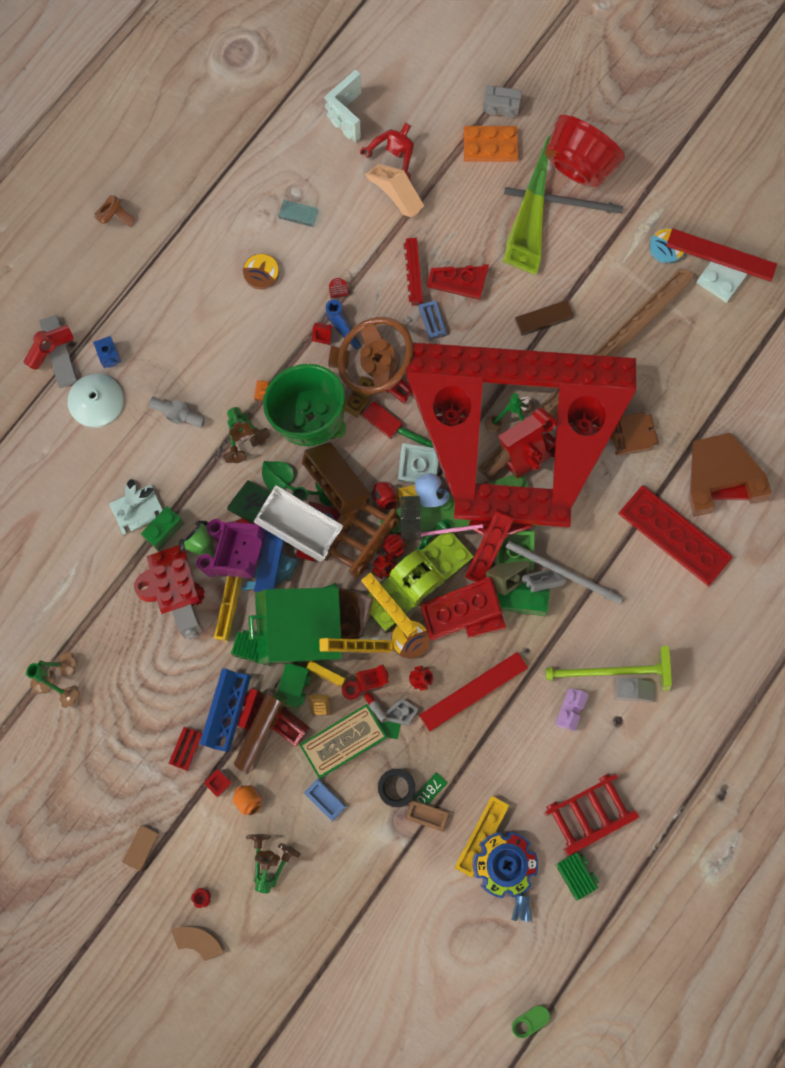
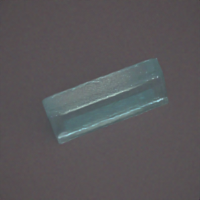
M283 200L278 217L279 219L313 227L318 214V208Z

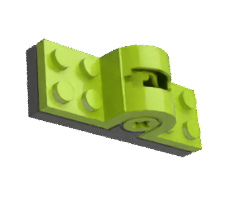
M452 532L442 533L424 549L416 550L396 565L391 571L390 577L381 585L402 611L408 615L472 561L473 555ZM374 598L370 616L386 633L396 623Z

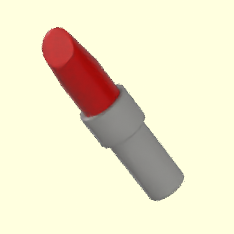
M367 691L364 694V698L369 704L370 709L382 723L387 721L388 717L381 709L380 704Z

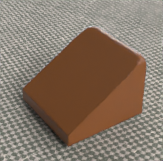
M331 346L328 365L331 368H338L337 358L340 348L336 346ZM346 351L345 355L346 370L348 367L350 351Z

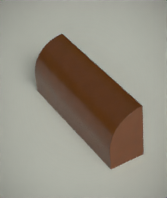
M331 442L304 451L303 466L341 515L358 509L367 501L371 493Z
M271 689L267 691L234 761V765L246 774L255 769L288 699Z

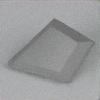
M400 699L385 712L388 717L387 721L409 726L418 708L404 699Z

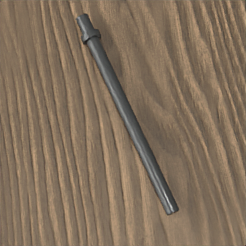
M505 187L504 191L506 195L524 197L526 190ZM544 193V201L603 210L610 214L611 212L622 213L623 206L613 205L612 202L607 204Z

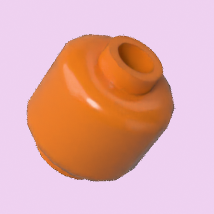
M241 785L234 791L235 795L232 801L241 814L254 815L261 809L262 796L252 785Z

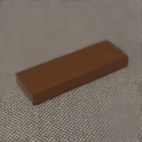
M565 300L515 317V322L522 336L572 319L573 313L568 301Z

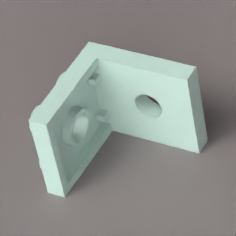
M354 70L324 97L328 101L325 104V108L329 111L326 116L336 128L339 127L344 135L355 143L361 139L360 120L346 107L361 94V76L357 70Z

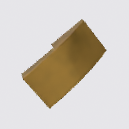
M363 375L357 382L361 386H375L374 381ZM352 390L351 395L345 402L344 411L359 418L373 394H362Z

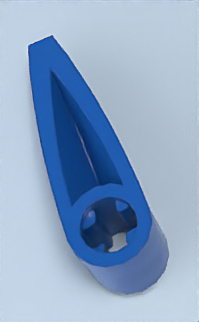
M336 299L329 300L326 304L327 318L342 337L345 338L353 327L342 311L341 302ZM356 335L350 344L357 350L361 345Z

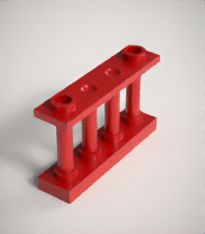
M608 773L599 778L600 783L560 804L555 801L546 806L547 811L544 812V815L547 816L552 813L567 841L565 843L567 847L563 849L566 856L640 818L636 810L630 812L629 809H626L611 781L618 778L616 774L610 776ZM603 785L606 787L620 813L618 814L620 818L614 822L608 818L594 792L595 789ZM586 794L602 822V828L597 831L591 828L576 801ZM567 804L571 806L585 832L583 833L584 838L579 841L573 837L559 811L560 808Z

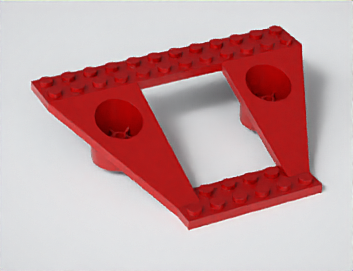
M413 342V358L410 365L407 366L406 375L454 499V519L491 522L498 509L514 516L513 523L557 527L571 526V509L637 389L636 358ZM483 383L559 388L552 489L476 483Z

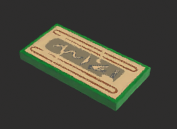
M368 704L299 745L318 778L321 779L387 739V736Z

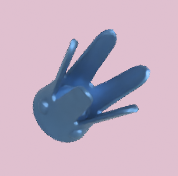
M524 893L522 896L515 897V908L511 920L517 921L520 912V919L522 921L529 922L530 917L531 922H533L530 910L531 897H525Z

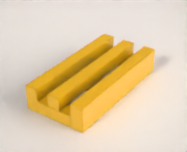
M312 661L309 662L307 669L311 673L342 688L345 678Z

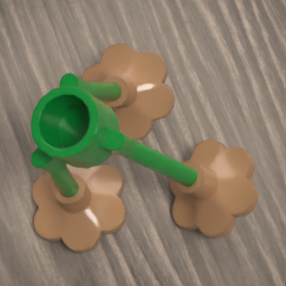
M73 653L61 654L58 662H44L40 660L38 664L32 663L27 667L26 675L32 679L30 686L34 688L36 694H41L42 692L47 694L52 688L59 693V701L63 708L72 707L75 704L76 699L80 695L78 687L76 685L65 689L54 685L55 680L51 677V673L45 668V666H57L62 676L73 675L77 666V660L74 658Z

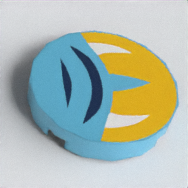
M672 228L660 229L655 232L650 241V252L661 263H675L685 254L684 252L666 247Z

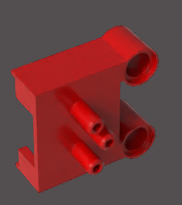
M544 408L535 410L532 415L498 436L501 446L509 453L511 462H506L507 469L517 479L532 469L538 470L541 466L540 464L555 456L556 438L548 432L554 429L556 420Z

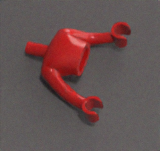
M405 122L400 132L393 129L385 131L377 136L367 147H362L360 154H364L365 150H367L366 158H370L373 150L380 143L387 140L385 149L399 158H402L404 155L402 170H404L410 180L411 174L408 172V168L413 154L414 143L406 135L411 125Z

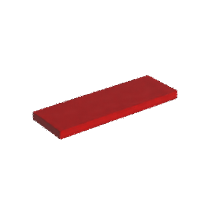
M644 485L637 490L618 513L624 520L708 587L733 558V556Z

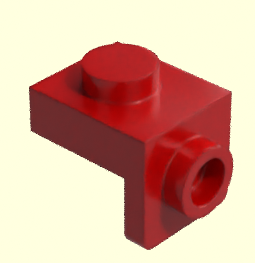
M384 664L355 673L361 692L382 688L389 683V674Z

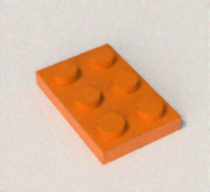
M464 126V162H517V126Z

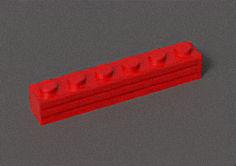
M417 237L406 238L404 243V250L406 249L405 260H407L405 265L406 270H408L406 276L407 281H409L407 287L408 292L410 291L408 298L411 306L423 304Z

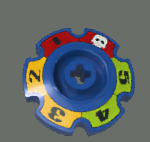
M495 832L480 842L481 852L474 854L472 866L475 878H482L480 886L483 890L499 898H504L505 893L508 892L509 896L514 898L523 894L531 887L532 884L529 879L531 876L537 875L538 859L536 852H529L528 846L530 842L526 838L513 832H507L505 837L502 836V833ZM503 861H508V863L506 864L507 868H503V866L505 865Z

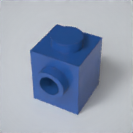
M111 336L93 342L103 368H111L121 362Z

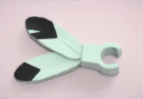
M130 479L125 487V502L116 511L117 518L121 513H125L122 517L126 521L132 506L148 499L152 495L153 489L145 488L136 493V484L133 479Z

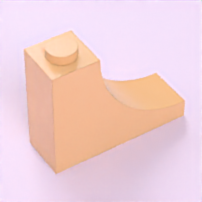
M377 164L365 174L369 181L379 186L393 200L402 215L413 217L424 207L404 170Z

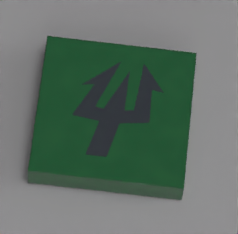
M247 480L227 506V510L251 524H256L254 520L271 492Z

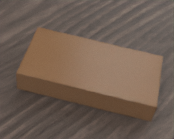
M411 800L405 819L443 832L449 812Z
M140 825L122 863L141 871L159 833Z

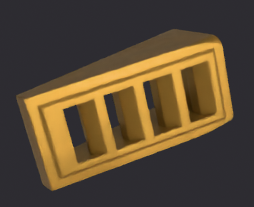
M309 695L310 712L312 715L329 716L331 714V699L329 695Z

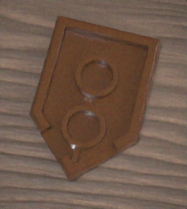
M339 587L341 639H360L365 635L374 598Z

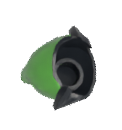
M197 521L195 523L197 527L186 539L179 540L181 552H184L186 549L197 555L209 554L214 559L213 541L206 528L209 522Z

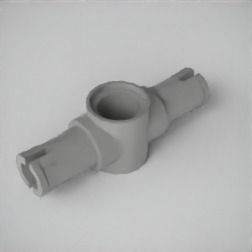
M152 397L149 402V407L163 412L166 415V419L173 423L181 424L182 422H188L200 428L204 424L205 417L190 412L188 406L178 400L165 402L156 397Z

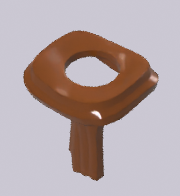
M110 195L94 213L95 219L102 224L109 222L114 214L129 227L132 226L135 220L122 208L120 199L113 195Z

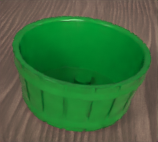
M317 364L295 365L283 370L282 373L280 372L270 382L264 394L263 409L272 427L289 442L305 447L320 445L331 439L343 422L345 406L343 385L340 383L338 376L326 367H321V365ZM313 413V416L316 418L308 421V418L305 416Z

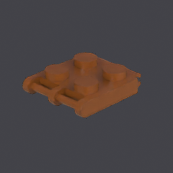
M644 412L625 415L621 418L616 431L611 436L615 442L616 456L651 450L653 445L659 443L656 430L649 431V429L655 427L651 414L645 415Z

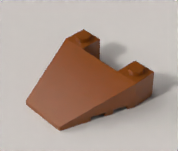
M731 433L693 441L689 502L694 517L713 513L715 506L711 492L745 484L750 504L770 499L772 492L767 475Z

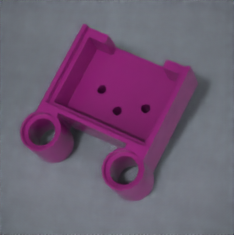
M219 519L211 520L207 524V532L218 541L215 556L213 559L209 554L200 555L196 561L197 567L208 577L221 575L254 578L266 532L257 524L222 522Z

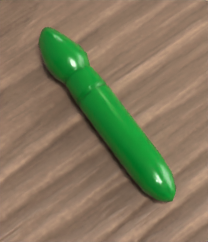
M400 427L397 430L399 434L415 442L434 448L431 440Z

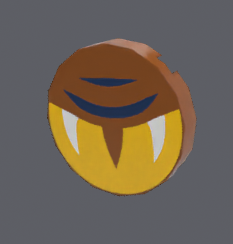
M255 254L244 263V279L254 289L263 290L269 286L271 287L279 278L278 263L268 254Z
M411 620L417 627V631L409 638L398 625L392 632L393 649L402 658L416 659L422 656L428 649L430 642L428 631L418 621Z

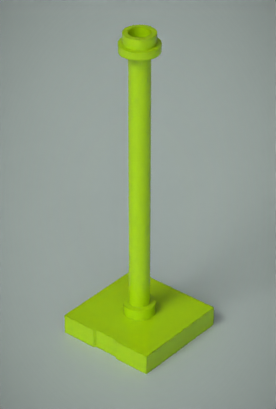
M669 646L660 647L659 663H656V665L553 670L552 666L546 668V680L553 681V678L657 673L661 677V691H670L672 686Z

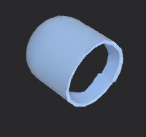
M424 474L415 482V491L423 507H438L445 504L450 498L446 489L439 488L442 481L436 474ZM436 493H442L444 497L439 499Z

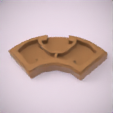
M180 927L171 930L178 950L184 948L194 949L201 954L204 961L225 953L218 940L202 929Z

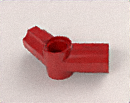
M65 325L48 332L38 331L33 337L34 343L23 361L24 364L34 370H39L47 354L51 353L55 347L73 341L74 338L69 326Z

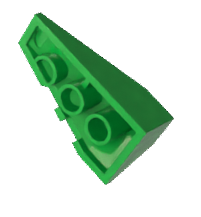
M523 583L505 596L499 593L497 595L502 611L545 617L548 611L550 588L531 592V587L528 588L526 583Z

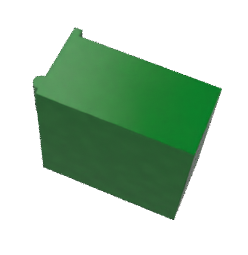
M338 587L266 589L255 593L256 615H250L248 619L249 640H257L258 664L342 659V652H320V639H341ZM254 619H256L257 635H254Z

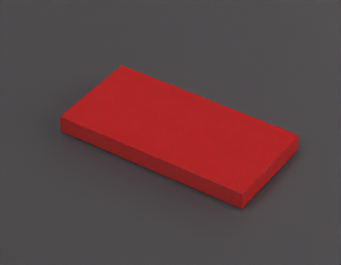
M487 577L420 604L431 641L503 614L492 577Z

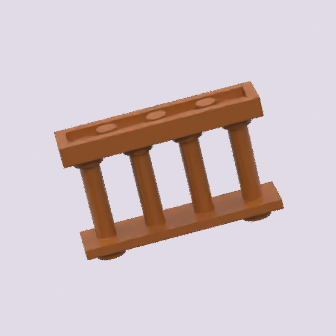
M369 498L358 509L343 514L338 518L336 522L343 525V527L331 543L324 559L327 562L329 557H334L349 566V573L356 580L359 575L365 572L367 564L390 531L398 525L400 519L394 509L387 515L370 505ZM362 511H367L383 521L378 530L358 519ZM352 526L372 536L367 545L347 535ZM344 541L361 551L356 561L336 550L340 542Z

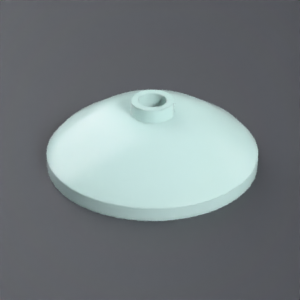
M90 374L82 377L72 386L68 395V408L73 418L80 424L92 428L103 427L113 422L121 413L124 405V395L120 385L113 378L104 374ZM92 394H96L95 398H90Z

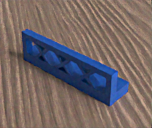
M267 530L254 588L255 593L275 588L284 540Z
M222 668L200 745L230 753L252 676ZM239 678H242V686L238 688L237 685ZM237 698L236 705L232 707L233 700ZM231 717V724L227 727V719ZM225 736V745L224 747L220 746V743L222 738Z

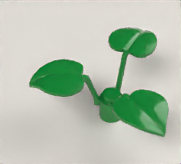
M281 461L263 462L262 477L270 491L276 485L283 490L286 487L293 491V496L303 502L307 501L308 495L319 494L321 503L333 506L316 482L315 487L318 491H307L304 487L294 488L288 485L292 482L294 473L291 466Z

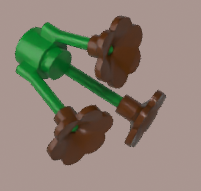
M233 407L227 412L229 418L227 423L229 425L232 447H230V451L227 454L223 455L226 463H240L242 460L247 459L244 451H238L235 442H245L253 434L249 441L255 447L258 444L262 445L265 443L266 439L271 435L268 428L259 430L257 427L255 428L248 419L247 414H243L239 407Z
M248 834L246 839L253 840L254 848L256 849L255 891L268 894L271 891V887L276 886L277 879L285 863L289 861L291 856L299 858L301 853L290 846L280 843L278 848L283 850L284 853L281 857L282 861L273 879H271L272 875L268 874L267 870L270 869V866L278 865L280 856L270 850L260 851L262 841L271 838V835ZM260 864L262 865L263 869L262 873H260Z

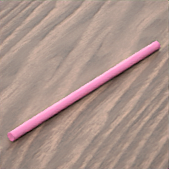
M479 524L399 536L401 539L479 529L484 528V525Z

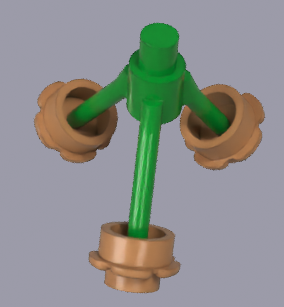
M513 393L508 405L498 416L491 415L485 419L486 429L490 432H499L502 426L501 418L508 411L517 413L520 420L523 421V414H529L534 408V403L528 396L519 398L517 393Z

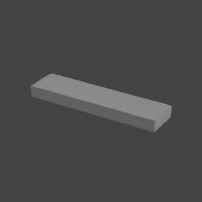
M57 315L39 320L42 331L48 332L61 327ZM63 344L55 347L49 353L59 388L75 384L77 379L67 345Z

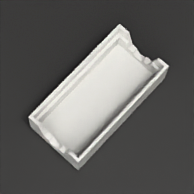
M277 485L271 491L254 520V523L319 562L325 559L331 543L343 527L340 523Z

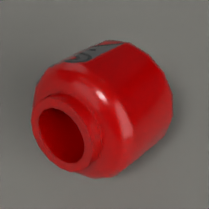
M378 482L374 485L371 497L377 507L383 510L393 509L399 500V494L390 482Z

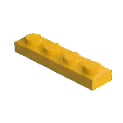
M493 796L490 797L454 869L470 878L473 877V856L475 853L479 854L481 852L480 842L488 835L496 832L509 807L508 804Z

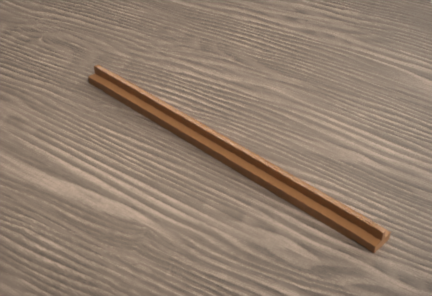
M679 268L592 355L617 356L692 281L691 278L694 276L692 271ZM559 388L537 408H544L553 418L557 416ZM500 445L477 469L490 481L507 465L506 462L511 461L509 453Z

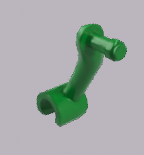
M443 519L431 531L448 529L451 527V524L447 519ZM434 535L424 536L417 550L424 549Z

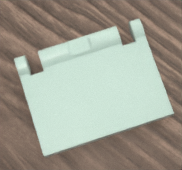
M152 485L146 486V487H144V488H142V489L136 491V493L139 492V491H141V490H143V489H145V488H152ZM154 490L148 499L132 506L126 521L122 517L125 513H121L118 518L116 516L117 509L121 508L125 502V496L109 503L123 535L127 534L125 526L128 525L131 531L151 523L156 518L155 513L159 511L160 514L162 511Z

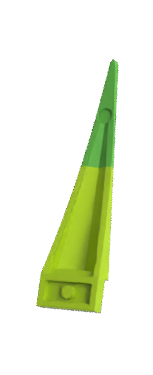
M551 135L546 138L506 242L505 246L507 247L502 261L532 275L537 274L542 256L543 205L548 165L545 151Z

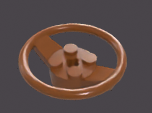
M374 317L359 323L346 335L338 352L337 366L341 379L350 389L362 394H377L392 389L391 387L396 385L406 374L407 366L412 361L413 341L411 335L402 323L389 317ZM378 324L390 325L396 328L405 340V359L396 374L394 370L397 368V365H400V355L383 338L376 326ZM359 332H362L365 347L360 351L361 366L373 378L375 386L372 387L358 385L350 379L345 369L347 348Z

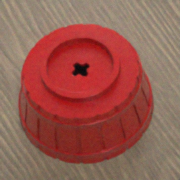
M569 115L558 116L545 151L547 158L559 172L579 184L591 187H598L625 160L624 152L609 136L593 125Z

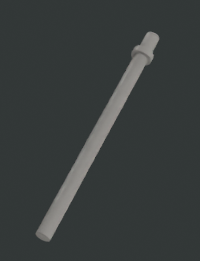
M509 540L505 546L605 596L604 599L606 600L611 599L620 604L623 599L622 596L614 593L612 589H606Z

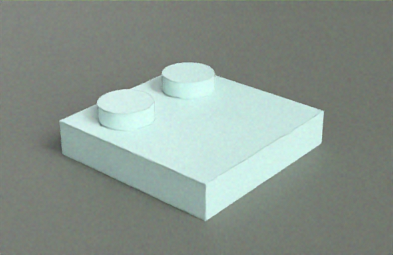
M710 262L696 283L727 303L748 274Z
M402 443L397 481L415 484L416 480L424 474L433 473L437 475L438 458L434 448Z

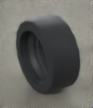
M402 769L386 771L378 782V793L381 800L391 807L407 805L415 794L413 777ZM394 776L404 778L408 784V793L400 800L389 798L385 792L386 782Z

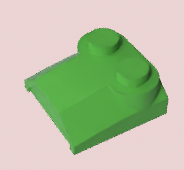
M523 530L508 535V538L504 539L495 558V566L500 563L528 561L530 570H534V561L505 547L509 540L534 553V531Z

